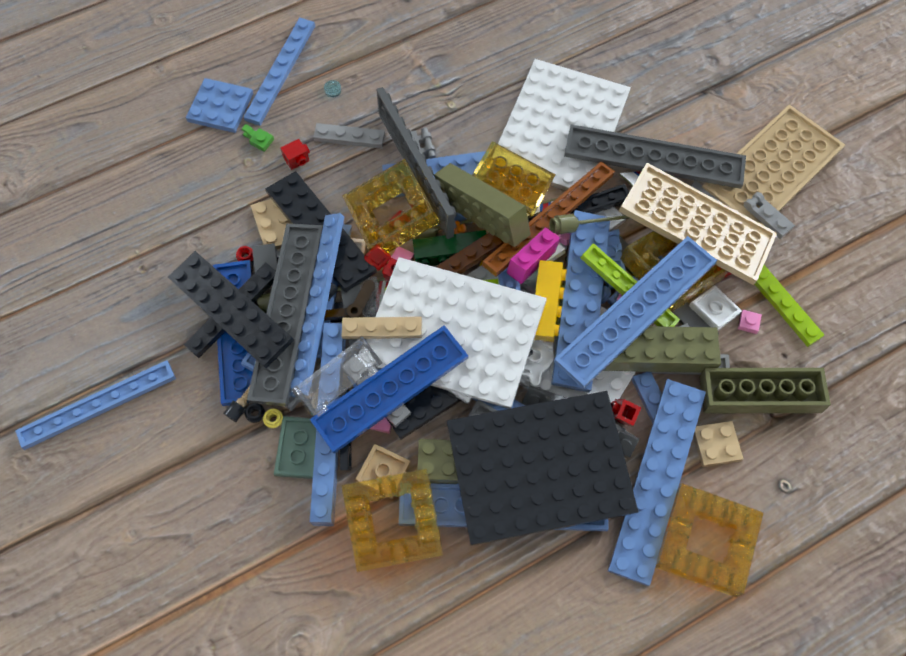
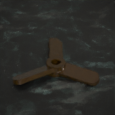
M372 280L365 281L355 301L347 308L326 310L324 321L365 317L362 311L375 289V283Z

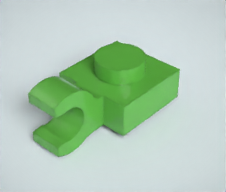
M245 124L241 129L244 131L243 136L250 139V145L263 152L274 141L273 135L260 128L254 131L252 127Z

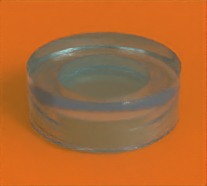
M330 80L324 85L327 96L337 97L341 94V84L338 81Z

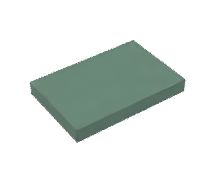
M283 416L274 476L313 479L316 428L310 421L311 418Z

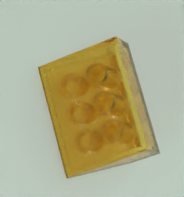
M492 141L472 175L526 206L527 214L534 216L556 174Z

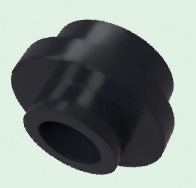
M250 404L246 408L245 417L251 423L260 422L263 419L265 410L261 404ZM254 411L259 412L257 416H252V413Z

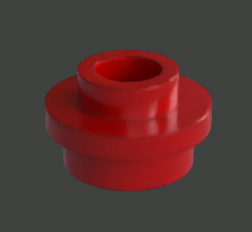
M248 246L240 247L236 252L237 260H250L252 262L254 260L253 249Z

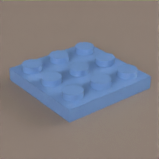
M204 78L186 116V120L190 123L236 133L253 95V90Z

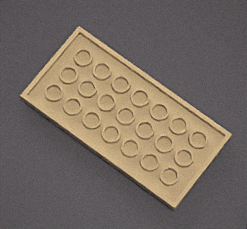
M788 105L737 153L746 155L744 182L741 189L705 183L702 188L726 206L762 224L744 207L746 200L752 199L756 192H760L766 201L780 211L844 148L845 144L794 107Z
M646 163L619 209V212L677 244L681 243L687 236L690 237L717 260L715 265L752 285L758 280L777 235L775 231L649 163Z

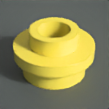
M269 409L264 413L263 422L268 428H277L282 424L283 415L280 410ZM272 417H277L276 421H270Z

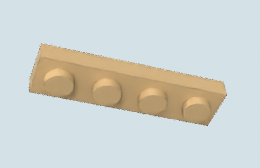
M422 317L342 318L341 337L343 339L422 338Z

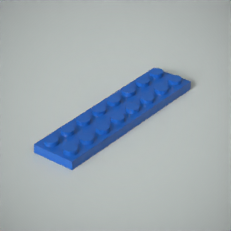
M250 260L213 265L217 271L238 289L252 276ZM225 332L217 340L221 405L229 406L233 400L236 402L248 389L253 371L241 365L248 352Z
M443 325L313 416L310 421L335 454L467 360L469 356L445 325Z

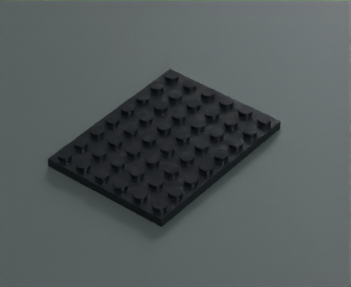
M608 391L447 420L471 546L638 513Z

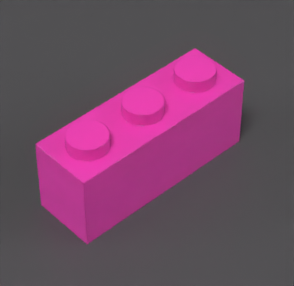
M545 227L510 259L507 274L522 284L539 268L540 260L546 261L556 252L560 237Z

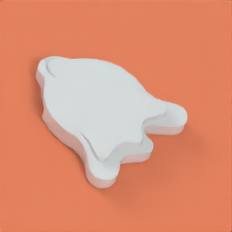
M533 341L531 347L533 354L528 357L522 377L529 379L530 385L533 388L541 386L542 375L553 364L554 342Z

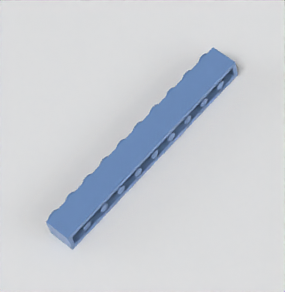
M324 323L318 413L338 400L339 388H343L344 371L342 367L344 366L346 339L341 337L342 323ZM317 429L310 523L313 526H334L339 451L334 454Z

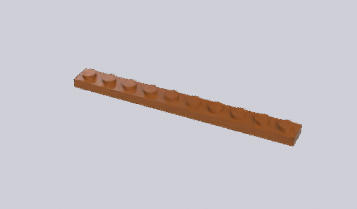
M603 162L597 164L529 222L531 232L529 237L516 247L508 243L502 244L483 260L482 266L497 277L509 266L510 259L545 227L550 230L549 221L551 218L557 215L570 214L611 179L615 171Z

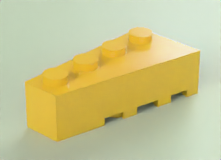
M544 260L539 262L535 295L545 297L547 300L534 340L554 342L555 336L558 337L560 325L556 324L557 318H561L562 306H559L560 299H563L564 296L562 282L566 280L567 269H563V262Z

